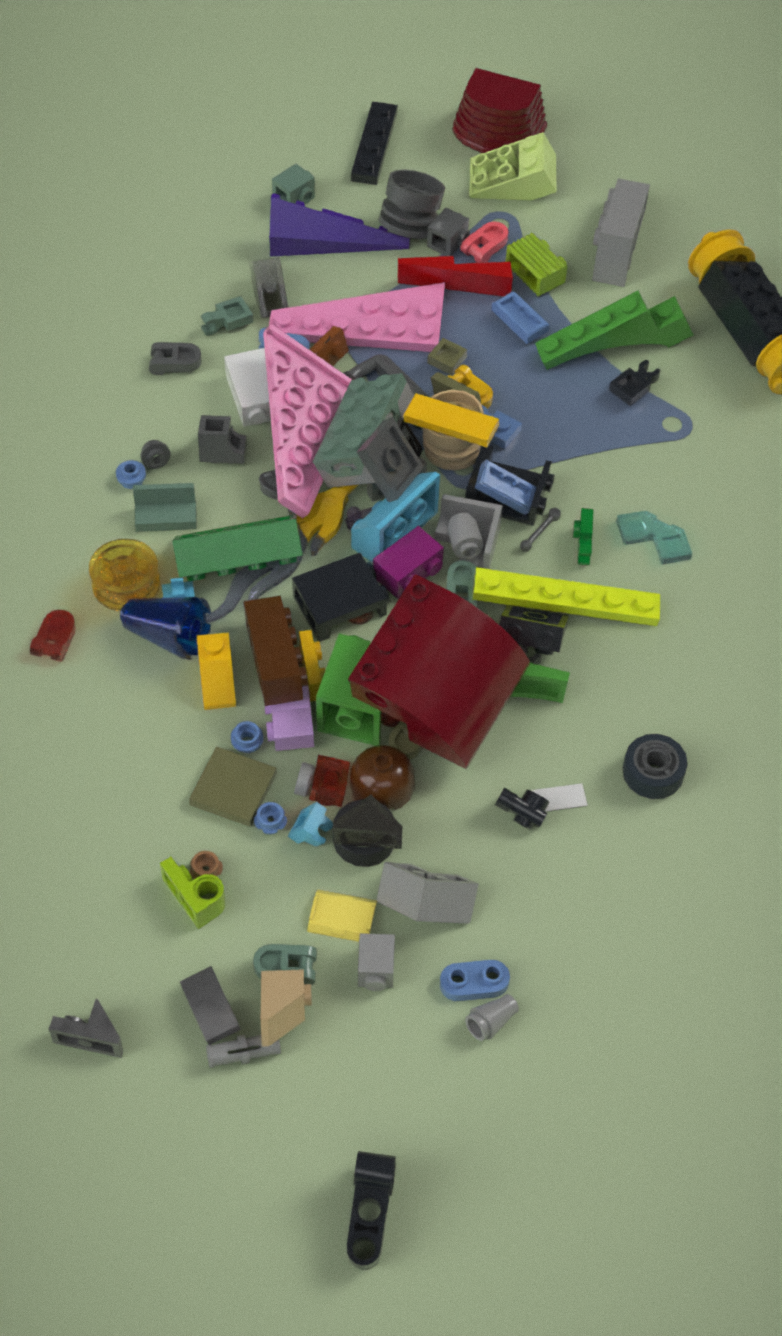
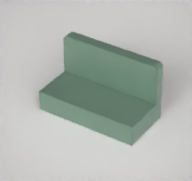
M194 483L133 486L136 532L197 529Z

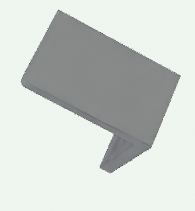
M444 494L441 499V512L435 531V540L451 543L447 531L450 518L458 513H469L477 521L484 548L476 557L472 559L460 558L459 561H470L478 568L490 569L500 531L503 505Z
M384 862L377 902L415 921L468 924L471 921L479 884L457 874L431 873L413 864Z

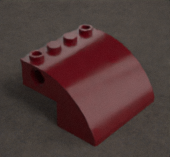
M415 574L348 677V681L350 682L352 697L407 724L409 741L467 769L529 667L530 661L518 643L491 617L455 593Z

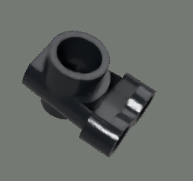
M504 787L495 805L506 812L509 811L516 816L513 820L531 830L533 825L540 828L548 814L545 810L550 802L528 789L520 798L517 794Z

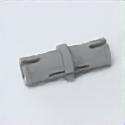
M239 1035L237 1040L206 1045V1053L209 1067L212 1068L241 1061L242 1065L248 1064L250 1059L281 1054L279 1040L270 1046L262 1047L261 1035L248 1038L245 1035ZM259 1045V1048L245 1050L231 1054L227 1053L231 1050Z

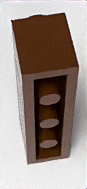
M281 595L243 601L246 628L264 705L270 706L303 700L302 687L308 686L305 666L299 667L303 665L300 646L294 647L297 645L295 627L292 626L290 608L283 607Z

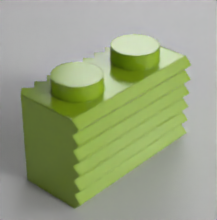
M531 232L525 238L522 237L520 240L518 239L516 242L513 241L512 244H508L505 262H511L513 273H516L520 280L522 279L523 283H526L537 296L566 282V261L561 256L557 257L550 250L548 243L544 239L540 240Z

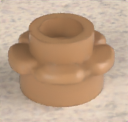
M211 851L198 852L190 862L191 869L189 872L193 879L204 874L217 876L223 871L222 862ZM208 866V870H203V867Z

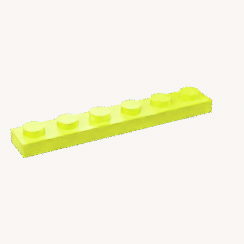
M478 567L475 570L472 600L657 626L660 620V594Z

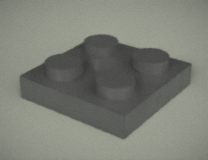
M393 417L383 420L356 452L388 502L398 500L424 467Z

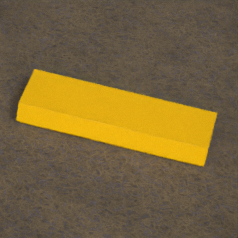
M417 393L403 415L404 422L483 447H488L499 427L498 418Z

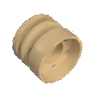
M447 390L430 397L484 414L479 400L474 395L465 391ZM422 427L425 455L433 465L441 469L455 471L466 469L475 464L481 448L480 445Z

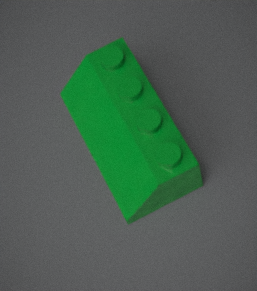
M296 514L177 535L172 540L179 578L187 576V581L205 579V573L217 571L218 576L236 573V567L248 566L249 570L262 569L267 567L266 562L275 560L279 561V565L297 562V556H303Z

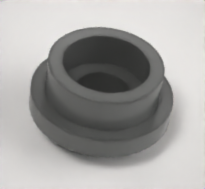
M159 440L146 442L140 454L142 463L151 469L163 467L171 456L168 446Z

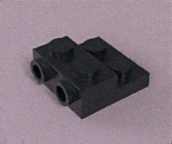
M507 605L501 614L499 625L521 648L522 645L534 647V651L537 653L553 655L554 652H560L569 615Z

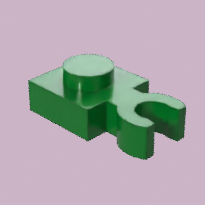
M581 508L580 520H574L573 538H578L577 565L590 566L594 509Z

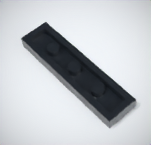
M372 101L351 171L352 182L378 184L397 117L398 105Z

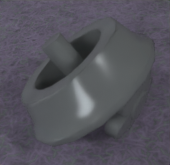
M275 470L262 473L259 477L262 493L269 498L278 500Z

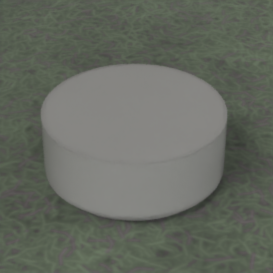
M302 762L294 794L303 797L308 795L315 770L314 765Z

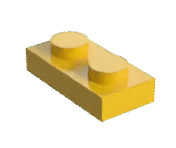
M312 630L299 631L302 664L306 669L310 702L316 701V695L325 673V667L319 668L318 661L322 660L320 642H314Z

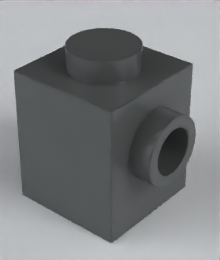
M446 207L428 226L427 247L445 256H452L460 248L462 242L470 236V231H468L469 218Z

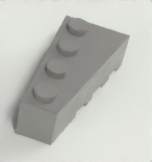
M618 178L615 189H609L603 214L600 216L598 228L595 230L593 245L597 246L592 281L625 287L627 272L630 269L633 250H635L638 233L640 232L646 209L650 184Z

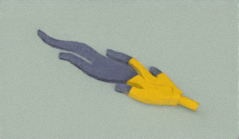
M358 485L333 487L318 493L306 517L301 518L296 514L303 555L309 541L317 531L319 532L314 537L310 547L311 556H316L319 550L337 534L343 522L345 506L349 501L348 495ZM288 509L289 515L295 514L294 512ZM297 556V562L279 565V561L275 560L266 562L267 567L262 569L249 570L248 566L244 567L232 580L224 603L218 609L203 617L204 623L216 621L232 612L247 588L265 573L272 571L251 589L248 600L258 599L265 592L285 581L298 568L303 556Z

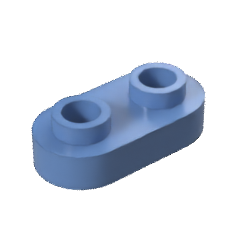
M497 960L453 963L445 967L440 975V990L446 998L452 1001L495 998L503 995L508 989L510 973L508 968ZM494 972L498 975V978L490 979L486 975ZM461 976L464 980L456 983L451 978Z

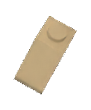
M304 970L261 971L260 1021L262 1047L272 1045L305 1021V1006L312 1005L311 984H304Z

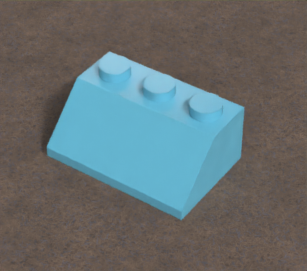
M435 471L420 473L398 500L388 502L385 498L383 501H378L365 518L357 520L352 526L351 548L358 553L360 552L362 556L373 563V558L417 526L422 528L438 513L440 474Z

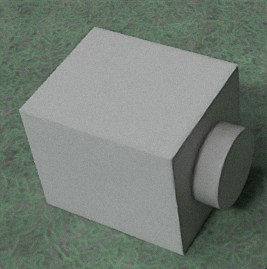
M360 933L358 987H365L372 991L393 988L395 935Z

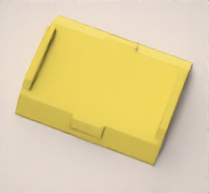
M317 889L307 932L359 942L360 933L370 934L377 900Z

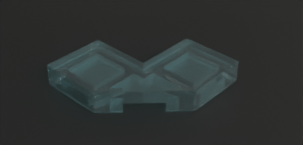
M648 511L617 515L616 523L624 545L654 541L662 565L691 560L692 551L684 529L674 524L670 526L658 520L656 515Z

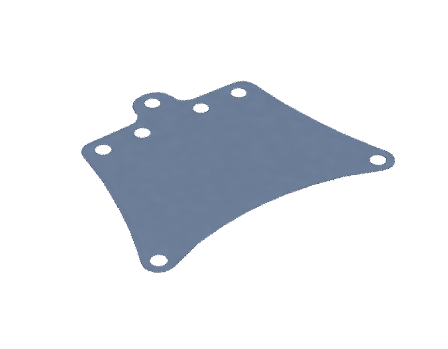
M503 211L491 212L469 230L471 235L484 224L492 222L494 219L500 218L508 221L507 244L493 254L488 262H505L508 244H512L513 241L516 242L523 237L518 220L510 213ZM460 248L452 255L454 256V264L477 263L472 255L467 256L460 251ZM513 270L512 292L517 293L550 325L549 332L528 344L491 310L492 303L502 298V296L445 289L439 342L442 338H445L467 349V358L462 364L467 365L475 376L492 388L493 401L492 405L488 408V412L491 415L499 410L522 423L520 433L506 449L490 442L489 446L494 447L493 462L528 470L544 466L546 460L556 463L623 447L684 439L691 433L693 423L690 417L682 410L656 395L648 392L633 405L629 406L610 392V382L623 372L612 365L598 351L571 359L547 370L535 343L571 325V322L558 308L549 292L537 296L526 283H523L522 279L520 280L516 273H513ZM400 283L390 291L419 286ZM348 346V352L357 365L378 354L388 356L430 397L434 395L431 376L437 372L446 376L450 375L427 363L430 352ZM375 370L365 375L368 381H375L379 377ZM667 417H676L681 420L682 428L679 431L670 432L663 428L662 422ZM407 423L424 450L422 427L417 428L413 424ZM438 467L447 480L455 487L467 488L472 472L469 475L462 476L456 474L453 470H445Z

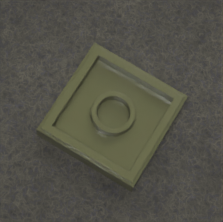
M216 746L189 798V804L251 827L254 817L257 815V810L262 805L274 781L277 768Z

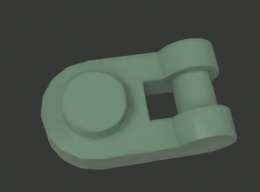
M465 560L452 563L447 572L446 589L453 593H468V598H461L477 607V600H472L476 566L470 561Z
M264 945L254 954V972L261 979V971L304 970V984L313 985L316 978L313 963L317 960V949L308 945ZM289 960L298 961L299 967H288Z

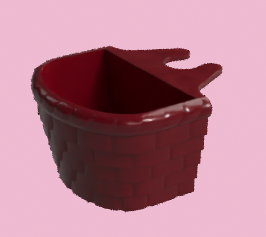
M475 68L467 83L453 122L452 130L455 137L463 145L470 147V149L486 153L503 145L545 132L547 121H545L544 99H542V92H540L541 85Z

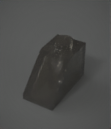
M280 257L249 261L253 290L261 318L270 317L271 310L288 308Z

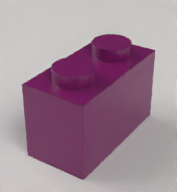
M417 526L373 558L376 580L381 585H384L393 596L399 599L415 574L426 579L428 576L436 575L441 570L444 547L420 526Z

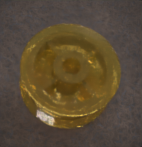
M116 539L99 547L90 559L89 575L92 580V591L95 598L103 606L115 611L135 612L149 604L156 597L160 588L158 560L154 551L145 543L134 539Z

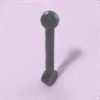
M551 508L549 510L548 518L528 540H523L520 543L522 551H530L532 543L552 521L560 519L561 512L559 509Z

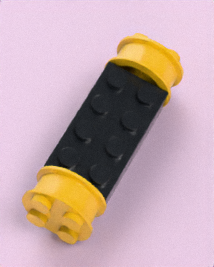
M727 229L716 233L709 232L703 236L701 242L691 253L688 260V269L693 276L699 278L698 288L750 364L756 366L760 375L768 378V386L773 393L782 394V297L778 293L776 286L770 282L763 272L761 265L755 262V254L752 249L744 246V239L738 231Z

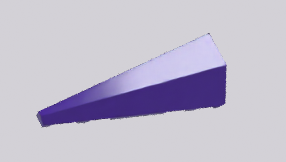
M278 194L271 195L270 257L409 249L410 238L390 233L383 226H379L378 229L364 225L361 219L324 208L322 211H317L305 207L304 202L297 200L294 204L281 200Z

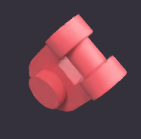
M488 222L462 242L460 251L467 256L472 255L477 263H487L493 254L507 244L508 228L500 222Z

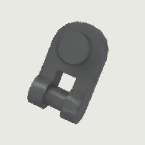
M155 342L151 345L150 354L153 358L149 362V371L154 375H162L165 372H192L198 369L202 363L201 351L195 344Z

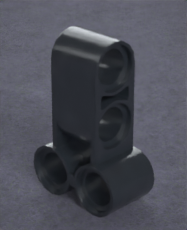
M358 1151L353 1183L355 1191L347 1239V1255L351 1264L361 1270H369L375 1267L381 1258L389 1197L392 1196L396 1156ZM370 1202L375 1203L381 1210L379 1216L373 1221L363 1220L359 1215L362 1205ZM360 1241L371 1242L375 1247L374 1255L367 1260L358 1259L353 1253L355 1245Z

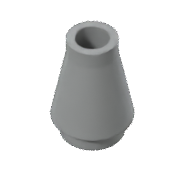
M506 994L499 999L472 1008L470 1014L465 1018L466 1026L477 1040L492 1039L505 1023L519 1011L516 1000L511 995Z

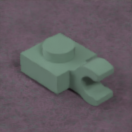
M242 296L215 304V311L202 314L201 319L205 324L201 326V329L206 336L215 334L222 326H225L227 331L253 323V313Z

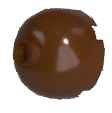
M376 745L364 750L356 757L350 771V787L355 801L360 799L374 800L385 805L388 809L394 808V810L402 808L411 799L415 790V771L409 757L398 748L389 745Z

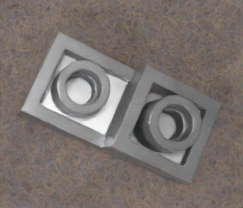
M212 966L180 981L208 1045L241 1030Z

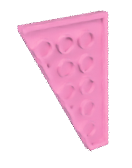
M270 323L264 330L263 336L278 502L301 518H304L309 514L323 482V478L313 463L314 457L352 379Z

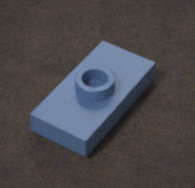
M514 291L492 303L491 310L526 344L549 332L550 325Z
M488 460L481 464L475 484L477 490L524 515L530 512L537 488Z

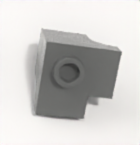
M201 415L198 429L199 462L244 464L247 446L246 436L238 434L233 430L231 416Z

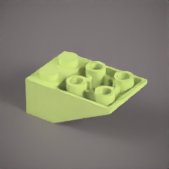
M544 132L470 158L469 196L471 198L535 200L557 192L556 153Z

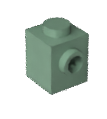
M296 163L272 178L273 194L280 195L281 200L294 204L298 200L307 204L315 198V179L309 171L304 170Z

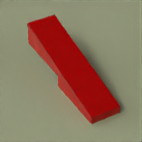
M454 256L398 258L397 281L401 284L425 286L445 282V289L502 297L512 292L513 276L511 262L454 264Z

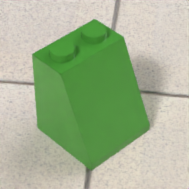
M339 633L316 695L317 731L374 746L380 745L382 711L352 697L350 682L348 681V677L370 645V641L356 635L348 636Z

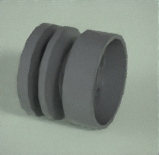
M402 169L391 172L385 191L387 198L383 200L378 219L380 224L388 231L403 237L414 239L427 238L428 226L438 216L437 210L441 207L445 186L435 177L419 171Z

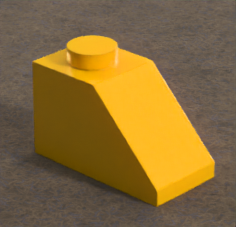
M229 632L197 635L204 710L236 707Z

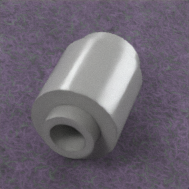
M458 513L450 518L447 531L454 554L463 559L476 557L484 548L476 519L469 513Z

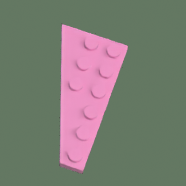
M445 282L271 310L269 324H273L284 333L302 335L310 343H316L333 326L343 329L347 346L431 352L439 343Z

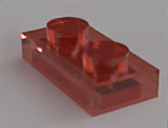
M318 754L309 800L316 801L324 806L342 807L350 762Z

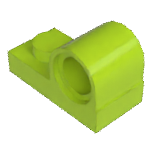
M171 856L159 863L163 881L198 929L208 924L224 911V885L217 876L204 874L192 880L187 868L183 864L178 866ZM205 894L216 895L214 898L211 899L201 898Z

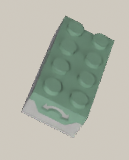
M402 373L384 374L375 381L366 382L364 378L351 380L313 460L315 467L328 488L376 483L356 452L383 420L393 417L397 425L400 426L402 419H404L403 415L414 397Z

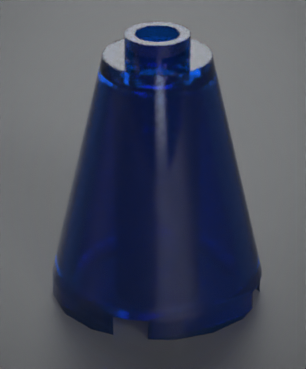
M201 597L130 599L122 606L120 620L123 627L182 659L192 660V655L198 656L197 635L210 634L211 624L206 623V614H211V608L208 601Z

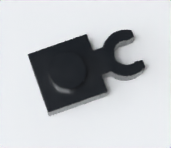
M644 360L639 364L638 371L635 372L629 367L611 381L609 391L631 406L650 391L651 384L658 381L660 369L657 368L653 372H647L649 361Z

